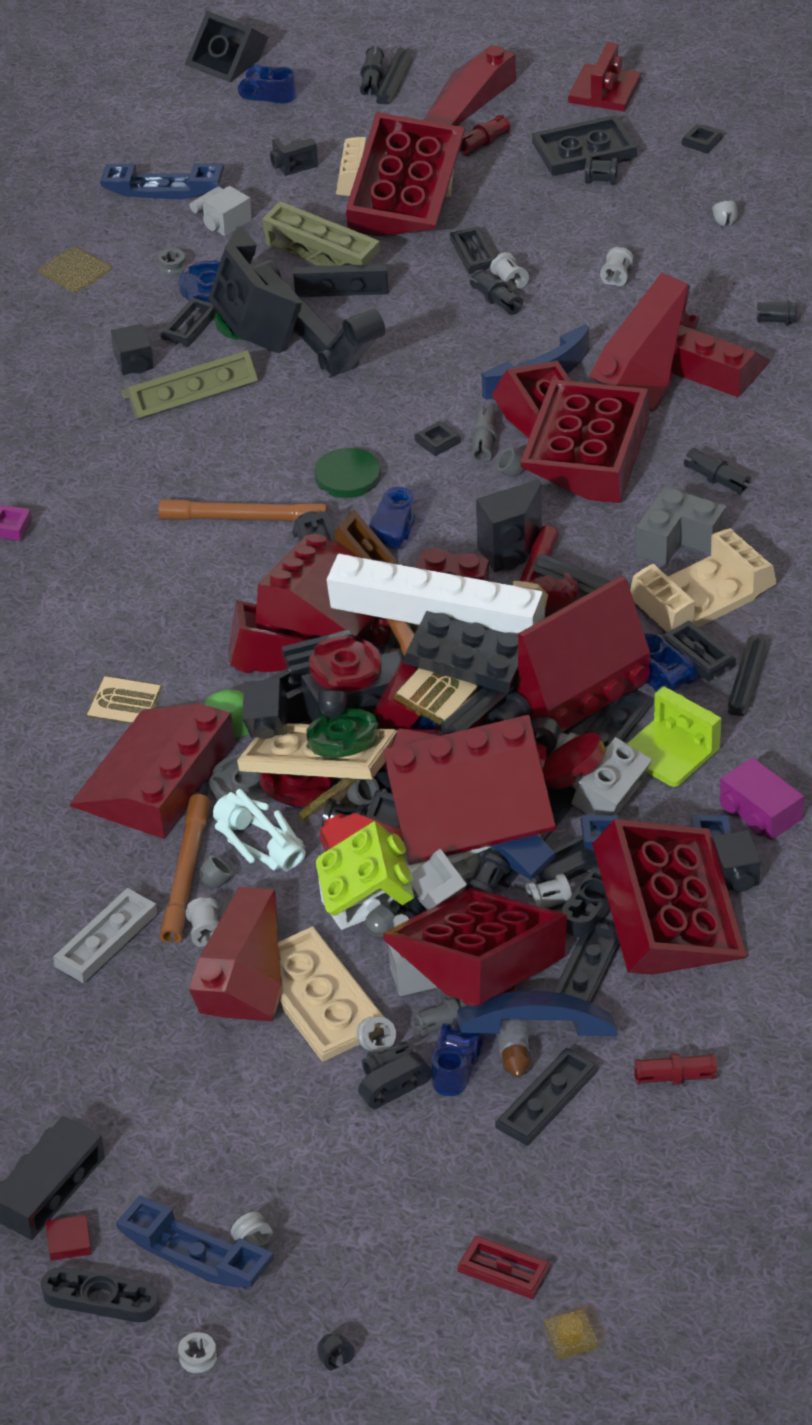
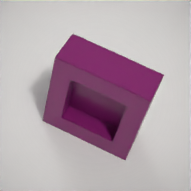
M0 505V538L21 541L32 520L31 510Z

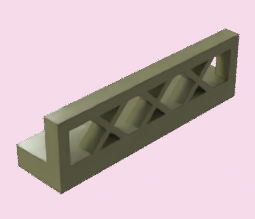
M281 201L262 218L266 245L318 266L349 265L348 263L352 265H369L368 263L381 251L379 240ZM275 233L278 234L285 242L276 239ZM300 244H303L309 252L305 251ZM324 253L329 255L334 262L330 261Z
M246 350L130 386L121 390V394L124 399L129 398L134 415L138 419L258 381L249 351Z

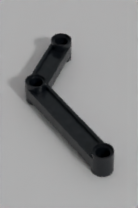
M272 259L251 266L265 285L285 284L281 279L277 264ZM302 300L301 310L293 328L317 354L319 366L322 370L326 369L330 374L329 378L358 367L359 359L377 338L385 335L383 318L374 308L343 320L342 329L335 335Z

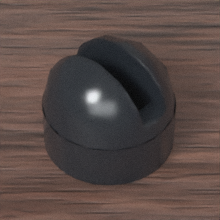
M318 692V707L320 711L330 718L340 716L347 707V692Z
M341 1334L324 1335L318 1342L317 1353L319 1359L330 1371L339 1367L329 1361L332 1359L330 1357L331 1353L333 1357L342 1354L343 1365L352 1361L354 1357V1347Z

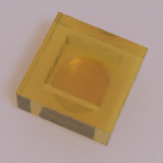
M584 1309L544 1319V1328L557 1360L598 1349L597 1339Z

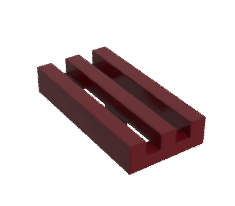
M476 1235L458 1264V1272L533 1300L538 1288L544 1282L545 1275L551 1269L550 1262ZM480 1250L491 1255L497 1256L499 1258L508 1260L510 1262L516 1263L518 1265L535 1270L536 1272L534 1275H532L530 1273L513 1268L511 1263H508L500 1259L494 1261L492 1259L476 1254V1252Z

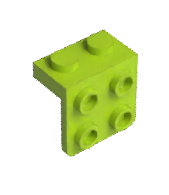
M663 686L655 693L654 720L627 744L652 759L648 774L671 787H677L720 749L721 717Z
M374 821L317 858V872L325 909L332 916L338 915L379 888L401 905L414 899L411 886L413 876L406 865L404 857L406 847L397 834H390Z

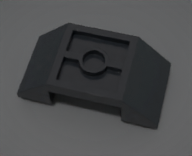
M242 226L236 227L224 249L208 299L237 337L275 353L284 352L292 336L302 302L287 283L264 284L250 266L257 244Z

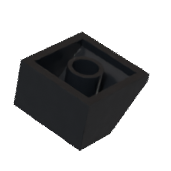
M206 11L185 65L232 82L260 60L269 37L249 26Z
M539 480L476 499L477 548L483 557L489 560V565L494 572L516 568L519 564L525 563L531 553L532 546L542 527L541 482Z

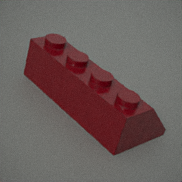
M680 325L677 337L679 345L677 354H674L671 372L739 398L770 363V359L755 351Z

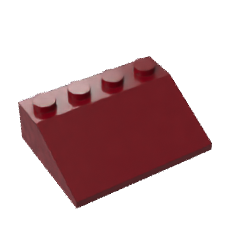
M376 112L345 209L347 228L373 236L436 229L465 133V127Z
M552 379L521 458L520 467L587 500L621 503L650 420L648 389Z
M306 535L258 583L255 623L319 636L350 630L352 637L357 641L378 617L331 608L327 577L338 554L359 556L338 541L327 540V537L324 535Z
M620 576L518 633L517 693L523 696L531 707L532 714L530 720L540 716L549 717L558 723L562 732L649 681L650 651L625 577Z
M200 703L142 710L70 802V807L165 839L187 810L190 797L195 795L197 791H200L205 780L210 779L213 775L212 771L215 766L224 760L235 745L231 713Z
M529 715L383 749L409 865L430 860L433 853L439 849L446 856L556 830Z
M614 819L592 843L628 973L654 975L745 959L747 957L710 829Z
M470 888L384 932L383 940L446 995L461 999L466 1005L479 1006L494 996L506 992L507 989L519 982L527 980L537 972L549 968L550 965L565 957L567 914Z

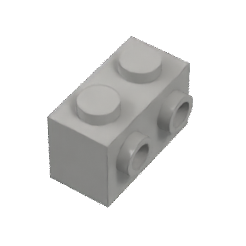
M615 737L608 745L602 762L589 775L584 776L582 773L577 775L576 782L572 785L576 792L571 804L588 815H617L645 780L652 759Z

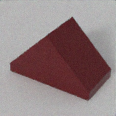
M401 660L372 713L376 717L379 729H410L420 716L427 695L418 705L415 703L430 689L433 677L430 676L409 698L410 700L406 699L397 692L418 669L404 664V661Z

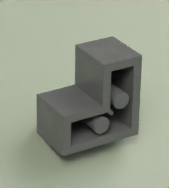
M664 487L636 526L635 555L667 565L680 545L711 554L712 535L726 530L727 506Z

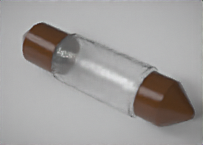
M514 985L504 993L518 991V987ZM501 1019L500 1034H496L499 1055L502 1059L504 1070L519 1078L531 1066L529 1056L531 1050L526 1021L520 1019Z

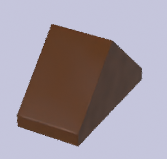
M355 509L335 529V541L344 545L360 558L396 564V558Z

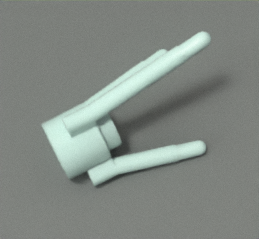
M238 789L236 791L237 796L272 836L267 845L269 856L242 842L253 857L267 864L273 871L281 867L287 872L300 864L306 855V847L297 839L282 813L276 810L274 816L285 835L275 828L243 790Z
M230 792L228 795L221 797L214 806L213 817L218 821L215 829L223 833L249 863H253L255 858L232 830H243L250 823L263 830L266 829L252 815L242 800L236 794ZM252 800L260 810L269 809L267 803ZM275 826L280 833L285 835L282 829Z

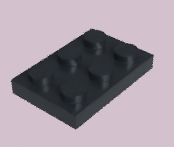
M617 115L532 133V144L552 176L585 169L587 156H591L593 160L611 161L612 158H618V161L637 157V146Z
M426 611L406 651L404 664L508 694L518 673V636L482 627L479 624L447 617L444 614Z

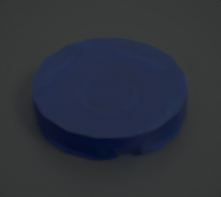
M206 260L197 262L189 266V271L185 272V274L182 272L179 275L178 281L182 296L189 301L195 298L211 303L208 297L220 261Z

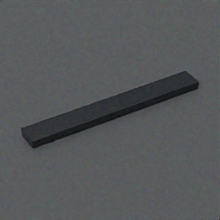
M629 692L608 704L585 734L597 733L604 741L606 748L615 737L624 742L652 707V701ZM572 785L560 790L547 788L555 827L573 807L571 803L576 789L572 788ZM553 831L540 834V838L545 842ZM510 868L508 874L502 875L498 884L508 888L519 873Z

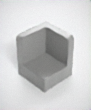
M441 849L434 852L428 862L411 872L413 876V881H411L412 891L426 910L462 893L467 885Z

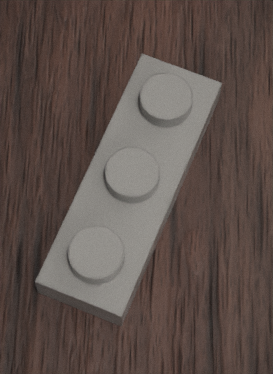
M129 888L125 889L53 956L55 967L85 983L157 915L156 903Z

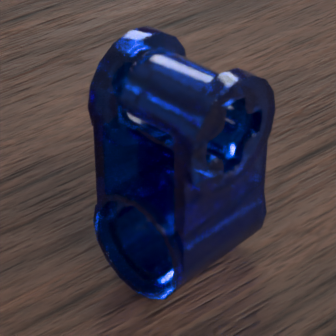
M252 65L246 72V78L238 85L239 95L243 99L254 101L260 100L283 104L292 102L297 95L294 72L289 67Z
M396 486L386 490L376 513L370 521V529L386 547L403 550L404 547L401 545L404 539L408 540L409 532L415 520V515L411 511L413 494L408 488Z
M644 633L650 651L649 681L646 682L656 692L663 686L675 692V688L684 683L689 685L696 680L697 671L688 656L681 654L661 636L654 633Z
M444 1023L442 1025L438 1042L432 1055V1086L438 1094L452 1097L459 1095L466 1089L474 1065H477L482 1051L484 1033H461L460 1030L453 1029L451 1024Z

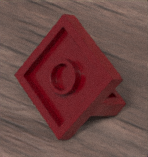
M607 42L596 65L584 64L568 95V103L625 112L641 80V72L621 69L622 56H618V44Z

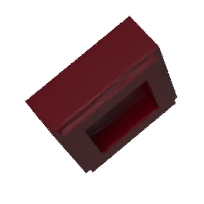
M86 1215L46 1221L50 1261L91 1255Z

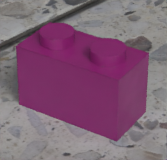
M753 757L720 778L719 801L726 812L730 814L735 813L745 820L749 829L756 834L762 833L769 840H773L803 819L804 795Z

